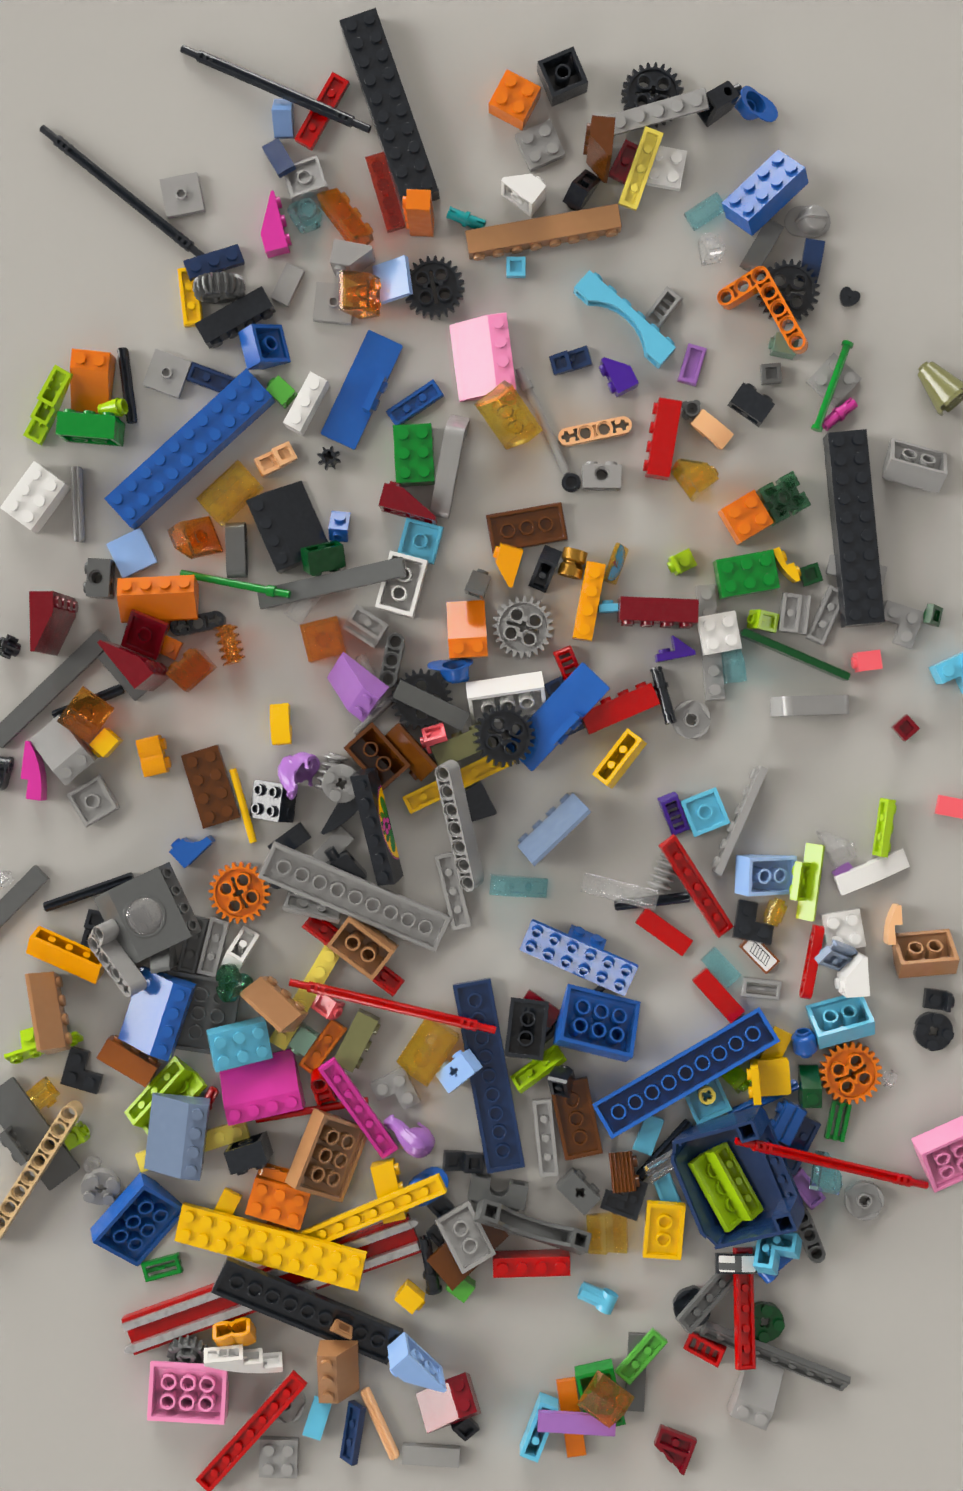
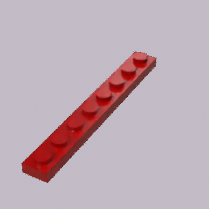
M293 1370L195 1480L206 1491H212L308 1383Z

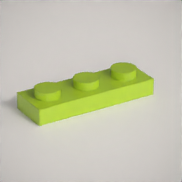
M880 798L872 855L888 858V853L891 850L890 838L894 829L893 817L896 813V800Z
M553 1045L544 1051L543 1061L532 1060L510 1076L517 1090L522 1094L551 1073L554 1066H560L566 1062L567 1058L559 1046Z

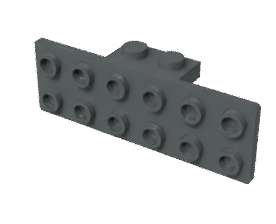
M14 1077L0 1085V1125L4 1129L0 1133V1142L12 1153L13 1160L22 1166L30 1160L51 1126ZM49 1140L50 1144L55 1146L54 1142ZM62 1144L41 1177L42 1182L49 1191L80 1169L79 1164L64 1144ZM39 1155L40 1159L45 1161L44 1157Z

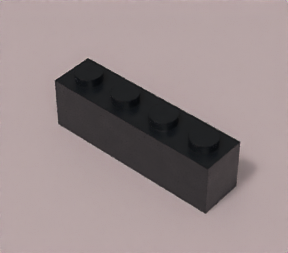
M261 286L198 321L195 325L208 348H217L223 344L224 340L237 337L239 331L250 324H256L262 319H269L276 311Z

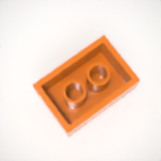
M257 1174L245 1214L300 1230L311 1194L296 1190L287 1183L265 1178Z

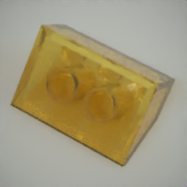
M505 380L474 404L506 450L528 443L543 431L513 385Z
M678 459L671 469V474L692 502L710 490L719 480L717 477L719 474L715 467L709 466L706 462Z
M237 460L196 499L212 518L223 527L247 505L246 500L255 497L264 487Z
M424 1019L396 1062L411 1077L428 1087L459 1040L460 1034L443 1023Z

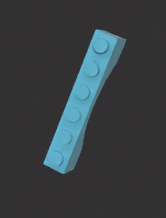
M589 270L574 287L573 293L587 306L606 308L626 319L639 336L644 357L656 368L659 369L675 351L676 347L673 340L667 336L664 337L655 324H649L645 320L644 314L640 311L636 312L627 299L620 298L615 288L611 285L607 286L598 273H592Z

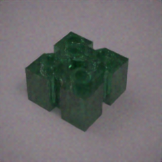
M794 471L775 481L776 486L771 482L756 491L763 505L766 504L769 508L768 513L774 521L772 526L791 516L789 512L794 516L811 506L805 492L799 493L797 489L800 483ZM780 496H785L786 500L781 502L779 498Z

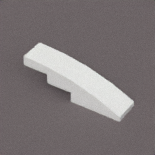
M902 848L888 853V858L878 857L872 859L865 864L850 869V871L834 876L840 894L845 895L910 867Z
M243 1344L204 1348V1366L240 1373L283 1372L282 1351L263 1353L262 1348L243 1350Z

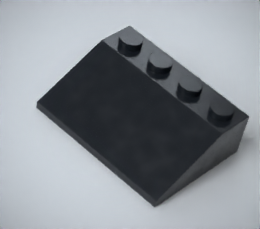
M302 481L264 492L246 500L278 573L281 574L302 564L300 548L328 542Z

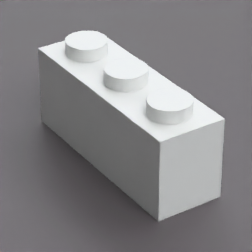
M310 371L283 421V424L288 429L301 436L304 435L330 387L328 381Z

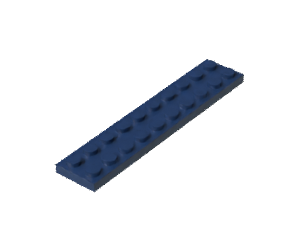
M491 978L453 984L458 1016L496 1026L495 1034L479 1030L475 1032L461 1028L464 1050L470 1049L483 1066V1068L470 1077L487 1174L525 1167Z

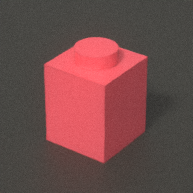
M880 649L853 653V657H851L852 669H855V672L883 669Z

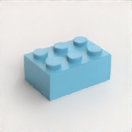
M262 1016L206 1030L215 1072L273 1058L266 1020Z

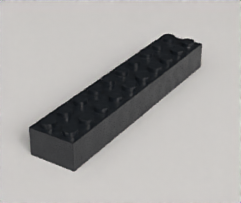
M376 7L339 20L346 46L401 205L403 196H406L407 189L431 190L432 201L440 199L439 189Z
M867 429L828 432L823 437L841 628L880 625L885 622Z

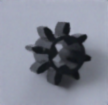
M333 446L330 449L322 447V454L317 453L318 457L322 459L318 464H325L326 471L329 467H333L335 470V465L341 463V460L337 458L340 452L334 453ZM330 454H331L332 457H333V460L330 459L329 462H327V460L325 459V457H329Z
M7 634L6 638L1 637L0 655L7 659H10L11 656L16 657L21 649V644L17 643L19 639Z

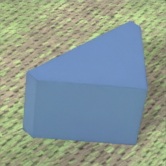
M274 99L271 109L274 138H294V103L285 99Z

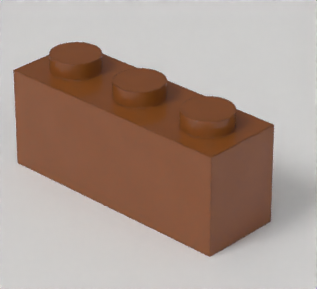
M111 1035L96 1058L146 1088L152 1081L161 1063L158 1062L157 1058L146 1055L139 1049L118 1039L119 1035Z

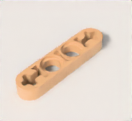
M621 416L564 428L558 434V441L562 446L570 447L623 436L630 432L632 422L628 417ZM621 421H623L624 424H628L625 430H622V428H616V433H613V426L611 423L614 422V427L619 426ZM607 425L610 431L608 434L603 435L599 432V427ZM582 429H589L591 436L584 439L580 436V431ZM577 430L578 441H575V437H571L569 442L561 438L564 437V433L571 436Z

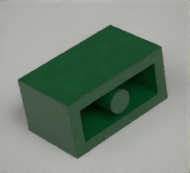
M337 540L300 548L303 570L311 576H319L322 572L326 571L336 572L340 568L346 567L344 546Z

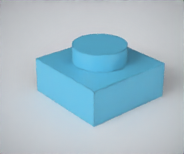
M506 257V278H525L526 257Z
M604 600L602 604L598 605V614L618 612V603H613V600Z

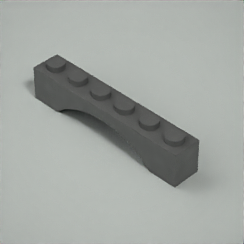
M487 1199L478 1202L473 1220L578 1255L588 1253L592 1235L590 1232L574 1227L558 1225L529 1217L503 1204Z

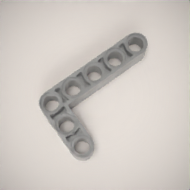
M451 414L445 427L430 512L437 517L449 519L463 443L470 424V418Z

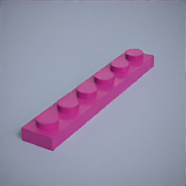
M333 1057L319 1066V1072L380 1157L384 1159L398 1150V1145L336 1058Z

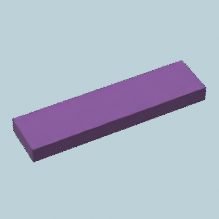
M538 1409L537 1432L615 1437L616 1414Z

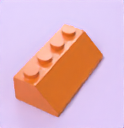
M195 575L118 578L117 601L121 623H128L133 609L162 621L198 620L199 584Z

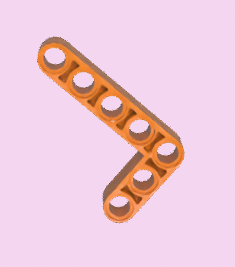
M755 267L718 292L717 300L726 310L735 308L759 292L791 350L796 354H802L808 349V341L766 267ZM760 274H766L764 280L757 281V277ZM744 284L749 285L745 292H740L741 286ZM769 290H775V294L772 297H766ZM725 296H732L729 302L723 303ZM778 307H784V311L781 314H775ZM794 323L791 330H784L786 324ZM798 339H802L803 344L800 347L795 348L794 342Z

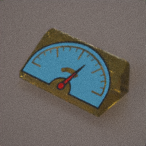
M618 542L613 548L603 581L613 585L617 584L628 554V548Z

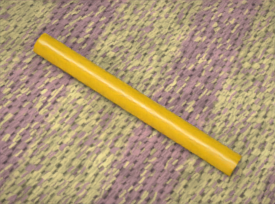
M234 768L229 770L249 843L257 842L238 772Z

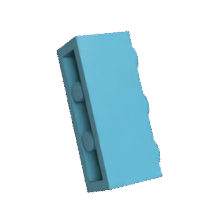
M542 1392L538 1395L519 1445L520 1456L537 1463L549 1435L548 1432H537L538 1409L556 1411L559 1409L558 1398Z

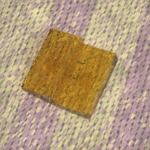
M593 1213L586 1215L587 1232L592 1233L588 1254L628 1253V1223L626 1217L615 1213Z

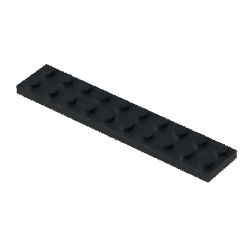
M227 1256L211 1290V1293L325 1340H349L330 1331L335 1319H339L353 1327L351 1340L358 1341L359 1354L386 1365L389 1362L387 1346L403 1333V1328L229 1256Z

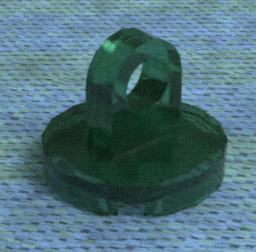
M223 964L216 975V981H219L216 991L222 1002L232 1003L238 999L240 992L254 981L249 975L240 973L236 965Z

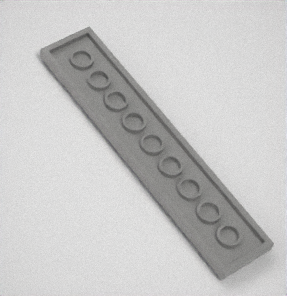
M275 841L258 875V878L433 952L436 951L451 919L447 914Z

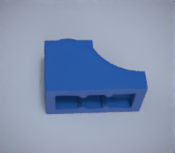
M211 835L201 841H191L187 837L178 838L171 844L172 849L169 853L184 868H187L216 840Z

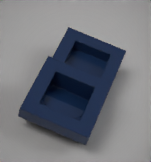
M806 238L800 267L808 264L806 270H814L811 277H819L825 241Z
M587 345L549 356L554 375L572 372L593 365Z

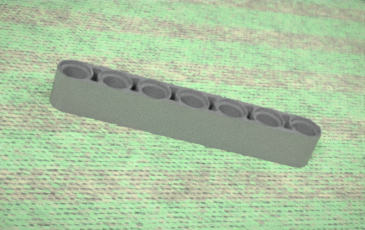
M448 760L435 769V776L459 883L463 890L470 892L483 883L484 875L460 767L456 761Z

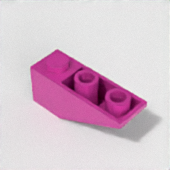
M274 190L270 192L261 229V237L268 258L290 253L289 246L292 245L289 233L286 234L284 227H287L285 216L281 215L279 210L283 208L280 196L276 197Z

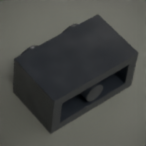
M743 382L727 406L759 427L775 404L768 395H761L752 384H745Z

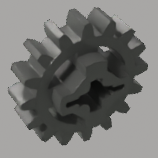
M189 1335L185 1339L179 1336V1340L173 1339V1342L170 1343L167 1358H170L169 1362L204 1363V1348H208V1345H203L204 1340L197 1341L196 1336L193 1339H190Z

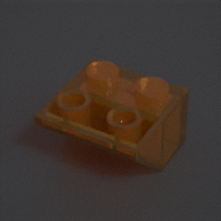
M190 648L182 655L184 658L179 662H173L168 667L169 671L166 672V675L183 691L189 692L213 672L217 666L203 650Z

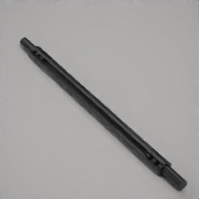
M185 45L181 46V53L195 58L199 63L347 127H355L366 133L371 131V125L355 119L353 115L202 50L197 51Z
M45 125L40 127V132L53 141V145L173 239L175 243L184 248L185 251H190L195 256L205 254L187 236H184L182 232H179L61 135H56Z

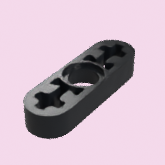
M219 611L198 614V618H201L203 621L202 628L195 629L193 626L194 620H189L191 631L186 627L182 628L181 632H179V630H175L178 623L181 625H187L188 623L187 620H178L171 622L170 630L174 635L185 636L220 629L226 624V617ZM215 615L221 617L218 625L215 622L207 623L205 618L208 616L207 619L211 620L215 619Z

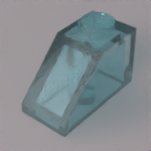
M741 649L721 652L724 684L747 681L745 661Z
M815 1150V1154L831 1157L828 1152ZM813 1164L809 1189L839 1195L842 1188V1175L839 1170Z

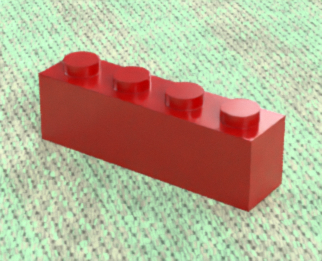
M659 397L657 403L654 402L652 414H655L654 422L650 423L649 433H652L651 441H647L646 452H649L648 460H644L643 471H646L645 477L666 481L670 478L682 401Z
M646 681L635 685L636 689L629 692L628 689L618 692L617 698L611 700L609 696L600 700L601 704L593 707L582 719L588 735L659 705L660 702L652 683L646 684Z
M563 1249L495 1251L496 1255L493 1256V1278L571 1276L570 1253Z

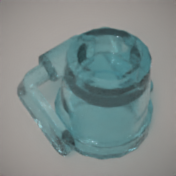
M303 198L289 205L287 211L290 218L302 234L318 229L321 226L322 211L320 206L312 199Z

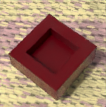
M905 714L891 727L903 741H907L920 729L908 714Z

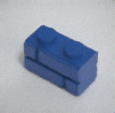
M784 1098L782 1102H778L775 1108L777 1113L774 1119H770L778 1141L791 1146L807 1111L805 1108Z

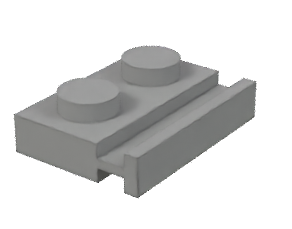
M782 593L778 631L807 634L811 596Z
M357 604L344 626H342L344 630L374 649L389 627L387 623Z

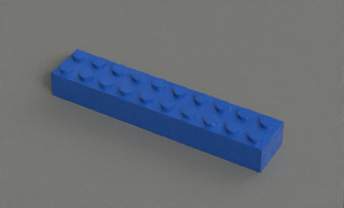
M246 368L104 499L129 527L136 530L276 401Z
M758 1007L592 1105L609 1136L613 1139L777 1044L780 1040L762 1010Z

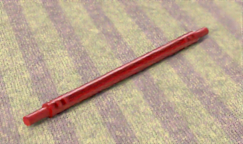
M291 978L289 981V986L307 990L308 993L328 996L475 1032L479 1030L495 1034L496 1026L479 1023L478 1020L447 1014L313 981L304 982Z
M736 1137L734 1141L735 1145L751 1148L752 1151L768 1155L780 1156L906 1187L914 1186L928 1189L929 1187L927 1181L914 1179L910 1175L882 1170L765 1141L753 1140L741 1143L739 1137Z

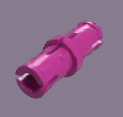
M850 397L842 405L835 407L832 410L833 412L825 417L822 425L823 429L828 431L839 421L842 422L847 414L858 407L856 401Z

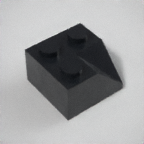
M574 46L537 61V73L551 107L587 92L588 80Z
M267 1131L229 1144L224 1151V1156L230 1175L237 1173L239 1176L247 1173L249 1169L255 1168L258 1170L266 1167L274 1152Z

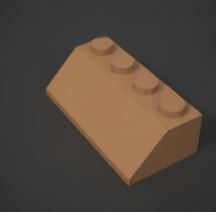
M55 972L25 974L37 1051L49 1055L71 1049L72 1036L67 1029L69 1017L64 1010L66 999L61 992V987H63L61 976Z

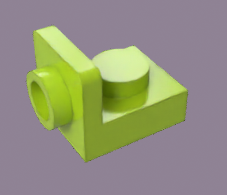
M689 548L669 557V562L667 563L670 572L675 573L676 576L697 566Z
M752 609L747 617V628L776 633L780 614L761 609Z
M82 1121L74 1125L64 1141L69 1151L79 1144L86 1142L91 1137L89 1135V1128Z

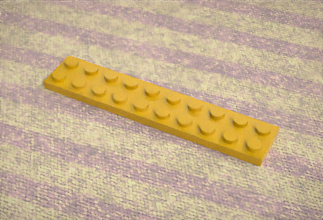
M187 1202L182 1204L174 1240L354 1291H358L360 1288L368 1253L367 1251Z

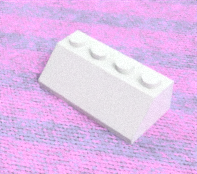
M542 671L466 682L472 725L479 723L477 721L478 718L484 719L482 713L486 712L489 714V708L492 707L496 711L497 705L501 707V710H503L504 705L508 706V710L515 706V712L520 709L522 710V717L525 715L532 717L546 701Z

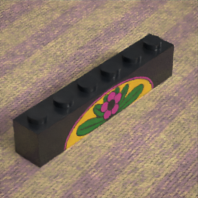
M377 767L360 769L350 776L376 882L378 886L393 885L404 875Z

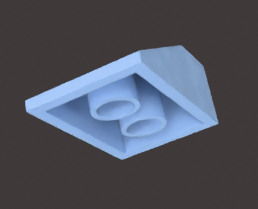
M736 855L735 893L748 897L789 894V888L793 879L792 868L795 861H797V856Z
M403 1332L387 1346L390 1363L389 1369L394 1377H399L403 1382L443 1393L447 1391L442 1366L406 1332Z

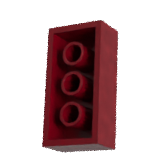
M620 596L618 599L617 623H621V626L632 627L634 623H638L640 627H652L654 624H660L659 628H671L673 625H679V629H690L698 623L699 599Z

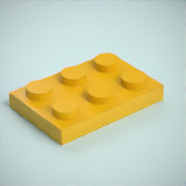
M647 1200L642 1250L643 1258L681 1260L686 1211L685 1202Z

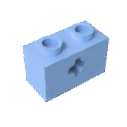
M470 1049L464 1052L459 1050L452 1056L453 1060L451 1062L447 1060L439 1066L441 1070L435 1075L448 1093L457 1089L483 1068Z

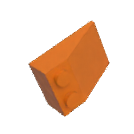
M72 348L70 373L73 374L70 381L71 409L77 412L89 410L99 414L98 405L112 400L116 358L110 352Z
M484 600L446 602L449 659L488 657Z

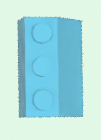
M842 995L806 1005L811 1029L816 1035L819 1049L875 1034V1021L864 997L846 998Z

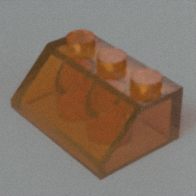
M334 188L317 194L322 211L345 241L368 245L374 240L372 235L373 229L368 222L364 224L361 220L362 215L356 207H351L349 204L350 199L345 192L341 193L338 188Z

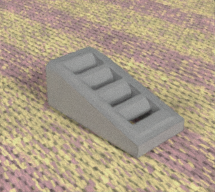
M667 286L646 313L645 320L650 324H655L660 329L683 298ZM669 295L675 300L674 303L670 302L665 297ZM664 301L670 308L666 309L660 303ZM657 307L665 312L664 316L656 311ZM652 313L661 319L659 323L651 317Z

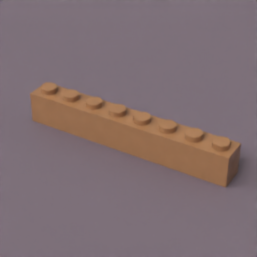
M618 204L466 230L465 235L469 259L479 261L487 256L501 257L504 253L512 252V254H519L527 249L536 251L540 250L543 246L557 247L561 243L575 244L583 239L592 241L600 236L614 237L620 233L622 225Z

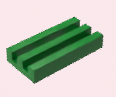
M837 1100L831 1101L824 1134L826 1139L830 1138L840 1142L845 1141L852 1104L840 1103ZM836 1105H839L834 1132L830 1134ZM845 1107V1112H844V1117H843V1121H842L840 1136H838L839 1127H840V1122H841L842 1113H843V1108Z
M179 1252L143 1261L141 1267L145 1282L183 1273L184 1269L181 1266L182 1262L179 1259ZM174 1259H175V1261H173V1262H169V1263H165V1264H162V1265H158V1266H154V1267L147 1268L148 1266H151V1265H155V1264H159V1263H163V1262H166V1261H170V1260H174ZM173 1266L177 1267L176 1269H172L169 1271L157 1273L150 1276L148 1275V1273L166 1269Z

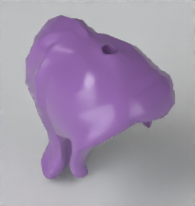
M299 752L293 756L284 757L279 764L278 777L282 786L287 791V797L290 800H293L298 792L297 783L308 780V785L310 787L313 786L312 778L320 768V761L315 755Z
M389 1115L384 1120V1126L394 1131L407 1154L415 1158H423L430 1154L435 1145V1138L427 1127L418 1122L417 1124L420 1127L409 1128L403 1121L395 1118L394 1115Z

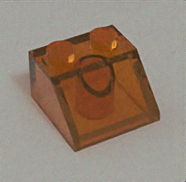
M339 271V310L358 319L379 317L381 308L380 278L367 272Z
M82 686L61 713L57 722L87 743H90L115 708Z
M597 1370L577 1405L610 1428L625 1415L635 1397Z

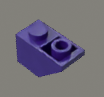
M606 357L601 359L599 370L603 377H607L609 381L607 385L611 394L615 393L616 397H619L638 387L639 382L630 365Z

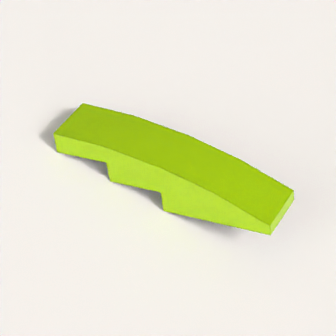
M54 365L37 396L39 401L30 415L32 419L23 436L41 446L43 445L55 421L57 411L60 410L73 374Z

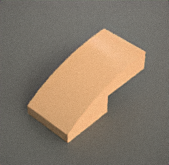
M701 409L690 423L699 434L707 437L721 450L734 435L704 409Z
M287 441L272 448L270 452L255 458L254 462L263 478L297 460L298 457L290 442Z
M897 903L891 905L885 920L883 942L887 945H896L895 925H903L902 906Z

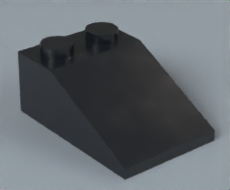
M511 997L505 1057L543 1061L549 1002Z

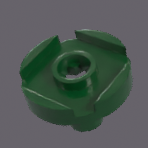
M763 1301L754 1303L755 1339L763 1343L775 1340L785 1328L784 1317L780 1309L771 1302L763 1303ZM762 1318L770 1319L767 1325H760Z

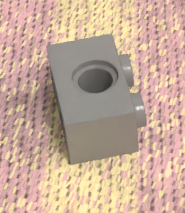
M588 461L586 464H583L582 491H620L622 464H617L615 461H608L605 464ZM602 471L606 474L607 478L599 480L596 473Z

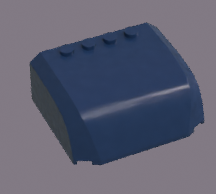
M762 1106L734 1112L698 1125L696 1124L682 1132L672 1141L671 1164L699 1233L705 1239L708 1238L715 1245L714 1248L716 1250L796 1232L805 1215L802 1198L786 1159L780 1156L752 1151L751 1148L735 1145L734 1143L735 1138L739 1137L741 1143L759 1140L780 1145L767 1112ZM723 1142L728 1143L764 1209L752 1221H742L730 1232H725L688 1166V1163L700 1153Z

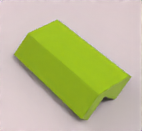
M174 1056L124 1113L133 1126L143 1128L148 1135L153 1092L198 1097L207 1087V1084L194 1069L177 1056Z
M723 1142L700 1153L688 1163L725 1232H730L742 1221H752L764 1210L727 1142Z

